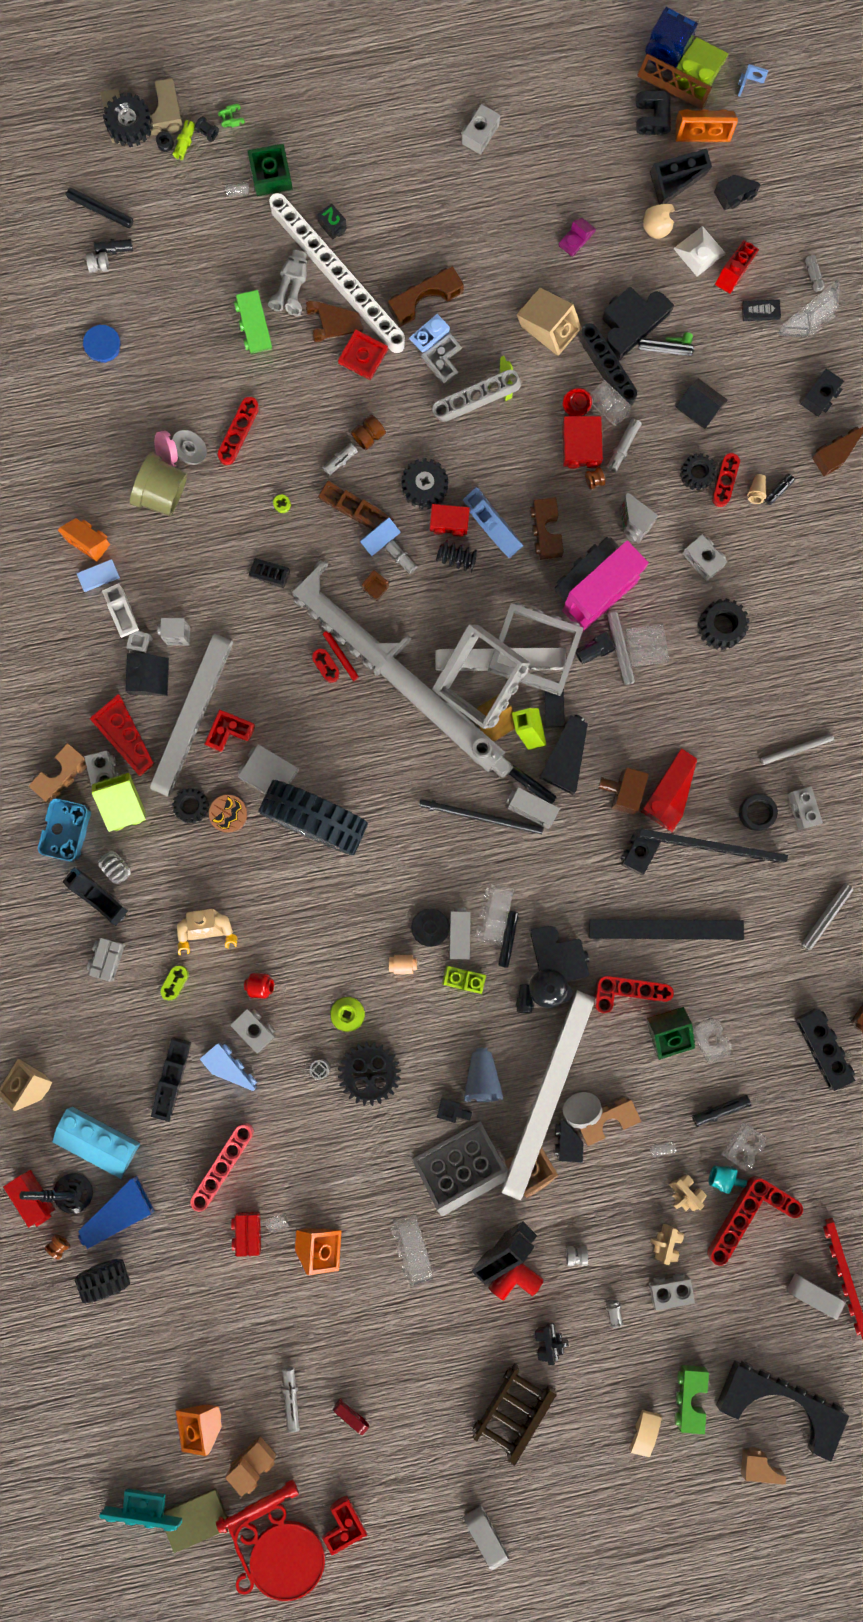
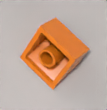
M75 518L58 529V532L68 543L96 562L99 561L110 546L107 536L100 530L95 532L91 529L92 525L84 519L81 522Z

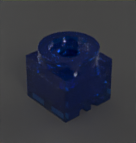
M665 7L651 32L649 43L645 49L646 55L649 53L677 68L683 55L693 43L698 23Z

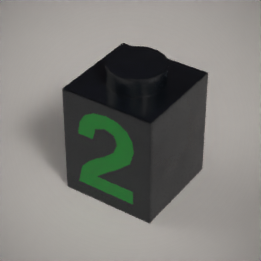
M332 203L317 214L319 225L332 240L337 236L340 237L346 231V219Z

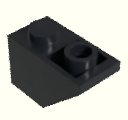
M732 175L719 181L714 193L724 210L733 209L745 200L750 201L755 198L760 184L744 177Z
M559 1119V1124H556L555 1136H558V1144L554 1146V1156H557L558 1161L583 1163L584 1142L563 1119Z

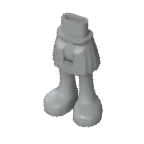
M293 250L292 256L288 257L280 272L282 277L280 287L277 293L271 296L268 301V306L272 310H283L286 291L289 283H291L292 286L286 300L285 309L291 315H301L302 306L298 301V292L301 284L306 281L307 253Z

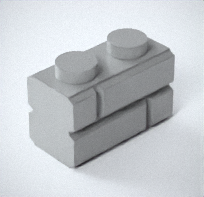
M99 938V941L96 940L93 946L94 957L89 960L87 965L88 975L113 982L125 944L106 938Z

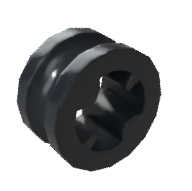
M163 131L156 136L157 146L161 151L168 152L173 148L174 142L170 133ZM164 139H167L168 143L166 142V144H162L161 141L164 142Z

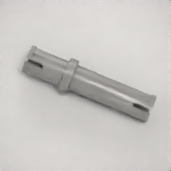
M635 418L630 420L618 446L614 448L613 455L606 466L609 471L613 468V472L616 473L622 460L626 458L627 451L642 425L639 420L634 423Z
M294 1367L282 1369L284 1384L282 1393L285 1396L287 1432H297L300 1430L296 1395L298 1386L295 1383ZM289 1382L291 1385V1396L289 1394ZM290 1403H292L293 1417H291Z

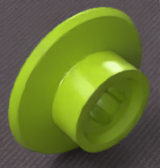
M353 997L338 999L332 1005L330 1011L333 1025L344 1032L358 1029L365 1017L363 1005ZM344 1010L352 1013L350 1019L343 1017Z

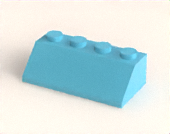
M74 1107L66 1109L56 1128L52 1141L56 1145L122 1179L140 1145L136 1140Z

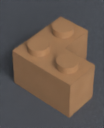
M259 1436L230 1464L225 1479L241 1497L246 1492L250 1494L258 1485L259 1475L263 1471L268 1472L275 1464L276 1453Z

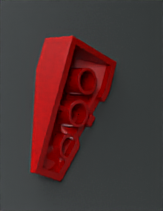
M681 748L640 810L641 813L670 832L674 831L683 817L697 758Z

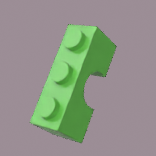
M681 1365V1371H678L677 1376L680 1392L676 1393V1403L679 1405V1409L675 1413V1425L678 1426L681 1433L705 1435L706 1413L703 1408L692 1406L691 1399L697 1393H708L709 1372L706 1367Z

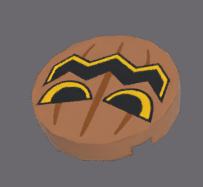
M222 795L216 798L209 809V819L212 825L224 833L240 830L247 820L245 803L233 795Z

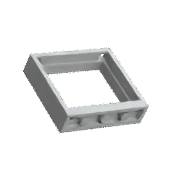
M511 603L498 639L502 643H504L513 613L575 634L559 683L527 673L520 680V683L560 696L583 627H580V624L569 621V623L562 621V618L556 615L547 616L538 609H527L521 603ZM495 649L488 672L509 678L515 668L498 663L497 660L500 652Z
M469 624L432 690L483 729L492 728L498 723L501 712L507 708L511 695L517 691L521 678L527 674L530 662L479 625ZM479 637L517 664L487 716L449 689Z

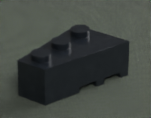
M707 148L654 163L650 170V175L659 205L666 204L707 175L712 167Z

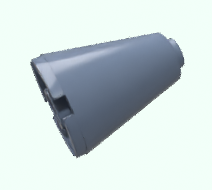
M477 1048L476 1052L472 1053L464 1094V1101L471 1102V1099H476L477 1102L503 1100V1093L492 1052H489L487 1048Z

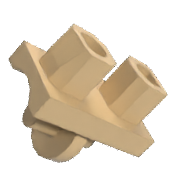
M683 1175L669 1184L675 1191L672 1195L676 1200L673 1206L676 1209L682 1206L685 1211L689 1208L692 1211L701 1210L704 1207L703 1201L707 1195L700 1188L694 1192L689 1189L694 1183L689 1175Z
M663 1224L661 1232L657 1234V1239H650V1243L655 1245L653 1251L656 1252L655 1259L666 1265H669L670 1262H678L679 1251L673 1248L675 1243L681 1244L683 1242L684 1234L668 1224Z

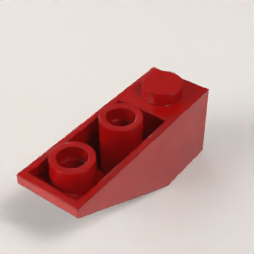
M743 240L724 266L715 285L731 294L759 249L752 243Z

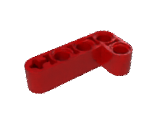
M602 976L596 982L594 1007L601 1013L610 1012L614 1005L615 995L668 1002L673 998L674 990L667 984ZM605 979L611 983L608 990H603L601 987V983ZM623 982H627L630 986L629 991L623 993L620 988ZM642 985H647L649 988V992L645 996L640 993ZM664 989L668 991V994L664 996L654 993V990L662 991ZM601 999L608 1001V1007L604 1010L599 1007Z

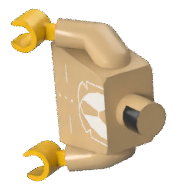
M214 909L187 912L186 918L182 919L177 925L178 941H180L177 945L179 955H181L180 951L182 949H186L187 954L190 953L187 940L225 935V947L229 949L230 943H233L235 947L237 946V936L232 934L233 930L229 918L226 915L219 914Z

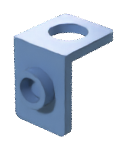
M748 64L746 73L741 74L738 85L741 86L738 96L740 97L746 79L764 83L768 70ZM753 72H759L762 74V76L757 77L753 74Z

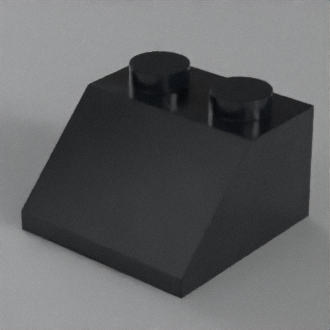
M127 653L125 691L129 695L168 696L169 658L151 654Z

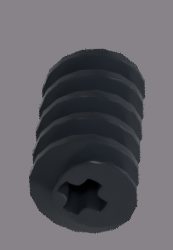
M448 540L440 545L436 562L440 558H442V564L449 560V566L451 567L456 562L457 569H460L463 565L464 571H467L470 567L472 573L477 559V550L475 549L471 554L470 547L463 551V545H460L456 549L455 542L448 546Z

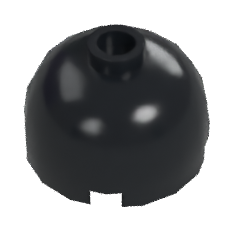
M540 970L530 979L529 994L533 1001L541 1007H556L567 997V981L556 970Z

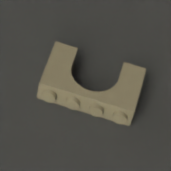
M173 78L155 81L158 107L151 115L153 121V130L150 129L151 135L157 136L163 131L177 132L182 130L183 122ZM119 88L101 92L103 107L108 108L107 102H113L112 97L115 95L117 98H120Z

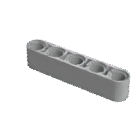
M514 370L504 371L435 402L432 411L438 420L447 422L516 392L521 387V379ZM510 378H516L513 384H507ZM498 385V389L495 392H490L492 386ZM481 393L478 399H473L474 394ZM458 401H464L462 406L456 407ZM446 408V412L439 415L440 409Z

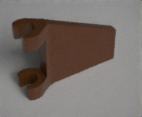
M316 301L306 302L307 315L318 312L322 329L313 330L314 342H320L330 337L352 334L355 329L363 332L358 312Z

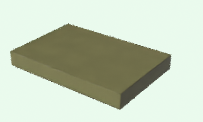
M216 1488L164 1510V1515L183 1518L182 1524L177 1530L165 1531L173 1552L177 1553L220 1534L216 1521L219 1520L220 1516L224 1519L228 1517Z

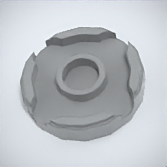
M576 1093L564 1103V1118L574 1128L583 1129L587 1128L586 1126L590 1124L594 1125L602 1115L601 1102L592 1093Z

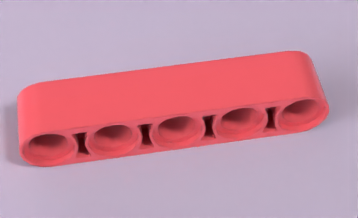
M243 1123L235 1129L191 1198V1207L195 1211L200 1212L208 1207L254 1134L253 1127L250 1124ZM241 1128L248 1130L249 1136L247 1138L240 1136L239 1130ZM230 1145L237 1147L238 1153L236 1155L229 1153L228 1148ZM224 1162L227 1165V1171H220L218 1163ZM213 1179L216 1182V1188H209L207 1180ZM198 1196L203 1197L205 1205H199L196 1202V1198Z

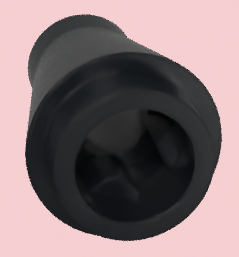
M527 984L520 985L515 1004L518 1013H532V1009H534L533 999L529 994V985Z

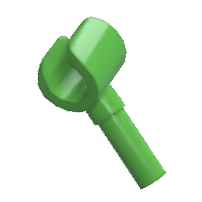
M685 332L682 338L666 337V341L691 344L693 335Z

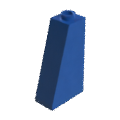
M137 1176L129 1180L78 1231L79 1240L87 1249L151 1215L155 1211Z

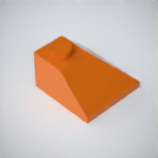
M317 1228L296 1230L295 1252L307 1275L339 1271L341 1230Z
M206 1404L176 1410L182 1452L202 1456L209 1455L222 1427L219 1406Z

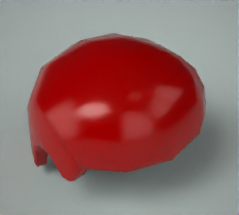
M576 387L565 394L562 406L569 416H583L591 409L592 397L586 389Z

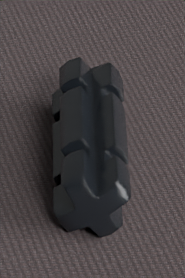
M787 474L766 495L764 501L768 505H772L795 481L794 476Z

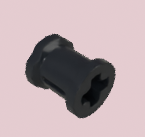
M204 116L197 120L194 130L206 136L209 142L214 141L219 133V128L207 122Z

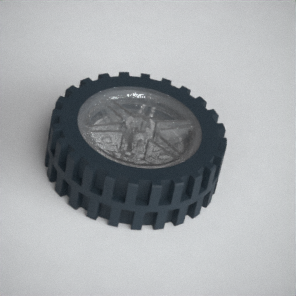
M272 780L258 810L264 817L296 833L349 855H355L368 826V822L352 812L313 793L278 780Z

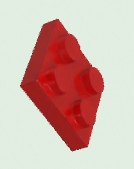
M355 329L338 359V364L371 381L388 351V346Z

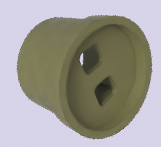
M150 452L144 460L135 480L130 496V505L139 508L146 507L171 516L181 498L188 474L163 461L162 457L154 452Z

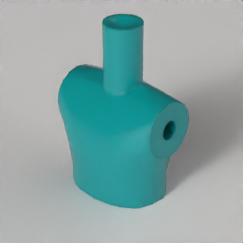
M716 1165L712 1167L708 1180L710 1186L716 1187L730 1194L734 1185L742 1188L747 1186L746 1180L736 1178L738 1171L736 1168Z

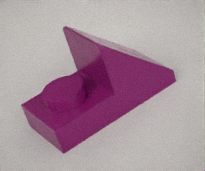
M583 218L573 221L571 230L559 242V247L573 257L594 234L596 228Z

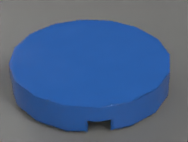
M97 325L90 328L83 338L85 352L94 361H100L101 363L109 362L118 356L120 352L121 341L119 335L112 327L107 325Z

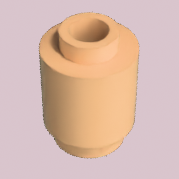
M394 955V957H389V972H394V974H413L414 970H417V958H413V955Z

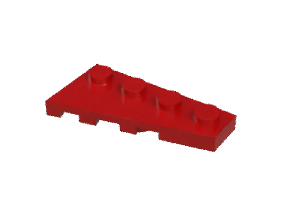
M120 694L116 695L89 718L139 776L155 764Z

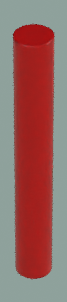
M325 631L322 635L351 679L353 681L357 680L359 676L331 633Z

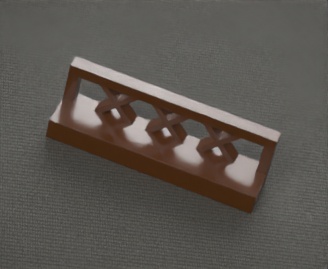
M647 53L637 75L643 80L701 110L705 107L708 101L707 98L712 90V86L649 53ZM649 60L656 63L658 71L653 72L646 68ZM666 69L672 71L674 79L668 80L664 78L661 72ZM681 78L688 79L690 88L686 89L680 86L678 80ZM701 86L707 89L704 97L695 94L694 88Z

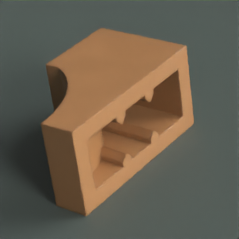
M756 1447L743 1449L741 1474L745 1481L786 1485V1476L783 1471L770 1466L767 1463V1456L761 1449Z

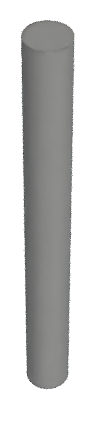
M831 733L760 758L761 764L765 765L834 741V736Z

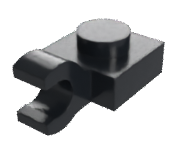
M441 1098L436 1118L454 1123L457 1117L470 1121L472 1112L459 1109L461 1104L459 1102Z

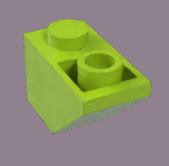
M527 708L513 712L512 716L516 733L527 749L531 750L546 746L539 708Z

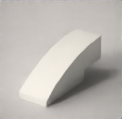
M118 583L102 590L120 637L122 638L138 631L137 622L121 585Z

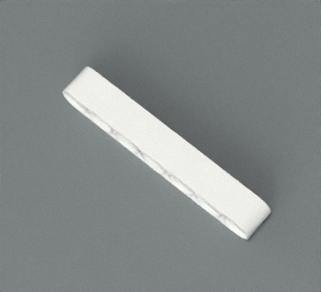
M511 648L530 662L528 670H562L566 662V649ZM439 649L435 651V670L443 671L455 649ZM472 649L460 671H488L495 649ZM500 652L497 662L515 668L517 664Z

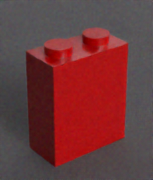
M601 416L564 417L562 422L563 467L568 466L570 469H576L579 466H587V468L593 469L601 466L603 460Z
M31 1170L3 1186L28 1228L34 1224L36 1227L40 1226L52 1217L50 1213L56 1210L51 1202L21 1200L19 1198L21 1191L41 1192L43 1190Z

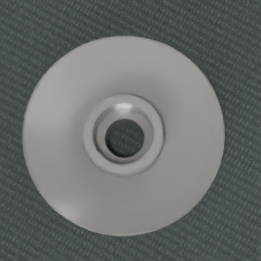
M180 430L174 434L172 440L175 442L177 457L180 460L195 465L201 463L206 458V445L196 433L189 430Z

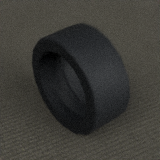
M764 794L749 796L742 802L739 808L740 821L745 827L754 831L769 828L774 824L778 815L776 803L772 798ZM760 801L767 805L769 817L764 823L757 824L748 818L747 809L751 803Z

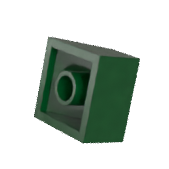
M684 1007L647 1018L649 1033L659 1060L695 1049L692 1022Z

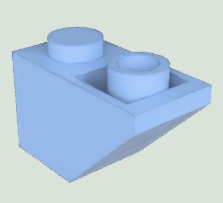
M436 314L409 339L421 352H425L447 336L450 327Z

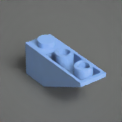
M218 1043L200 1058L211 1074L252 1091L257 1088L255 1078L251 1074L247 1075L244 1072V1065L239 1059L235 1060L230 1055L232 1051L226 1044Z

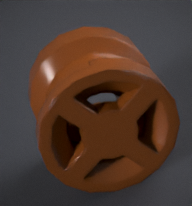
M601 467L596 468L592 472H585L586 482L590 490L595 489L598 485H605V477Z
M55 1234L52 1237V1242L48 1243L44 1249L50 1256L60 1260L64 1250H68L70 1244L64 1237Z

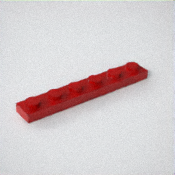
M833 1218L825 1219L827 1226H823L826 1238H831L833 1244L829 1248L832 1257H837L839 1263L835 1265L838 1276H843L845 1284H841L844 1296H849L851 1303L847 1304L850 1315H855L857 1323H854L857 1336L861 1335L863 1339V1312Z

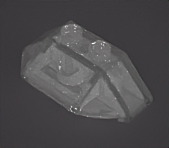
M837 279L782 324L778 334L781 336L806 338L811 333L813 335L822 328L821 325L824 322L828 324L836 316L834 313L839 307L840 281Z

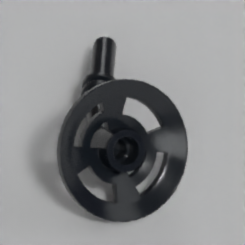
M70 1173L57 1181L54 1190H41V1192L21 1191L19 1198L21 1200H40L41 1202L55 1201L58 1208L62 1211L78 1213L90 1204L93 1197V1188L85 1176L78 1173ZM68 1179H77L82 1183L69 1182ZM62 1184L64 1189L62 1192H58L59 1187ZM86 1189L87 1197L83 1203L80 1199L82 1197V1190ZM63 1204L76 1206V1208H67Z

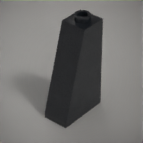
M570 715L539 779L571 795L575 794L578 786L588 723L584 722L585 719L579 715Z

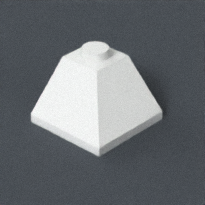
M703 226L674 247L676 253L696 276H699L726 254Z

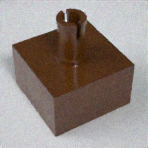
M626 767L621 772L618 782L601 777L598 789L615 793L611 809L633 815L639 811L649 774Z

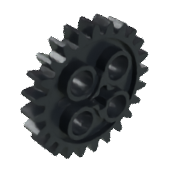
M365 1042V1047L363 1048L358 1043V1050L351 1047L352 1054L345 1053L344 1055L347 1060L341 1059L340 1061L344 1064V1067L338 1068L339 1071L343 1072L338 1078L344 1080L339 1085L346 1086L343 1093L350 1092L349 1099L355 1096L356 1103L360 1099L363 1100V1106L366 1105L367 1101H370L371 1106H373L374 1100L381 1104L382 1097L389 1100L387 1093L394 1095L392 1087H399L395 1080H401V1077L396 1075V1073L401 1072V1069L395 1068L399 1061L393 1062L396 1055L392 1054L389 1056L390 1048L384 1051L383 1044L376 1048V1042H373L372 1047H369L368 1042ZM377 1057L382 1058L384 1065L381 1068H376L373 1065V1059ZM359 1059L364 1062L362 1070L354 1068L353 1063L355 1060ZM368 1068L371 1069V1072L387 1071L386 1074H374L371 1079H368V1075L352 1076L353 1073H366ZM378 1077L384 1078L386 1081L385 1086L377 1087L375 1079ZM359 1079L364 1080L366 1088L358 1089L355 1082Z

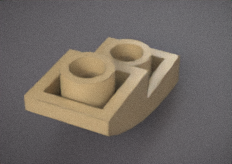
M642 1410L635 1425L637 1432L630 1445L631 1453L650 1457L658 1436L662 1419L661 1414Z

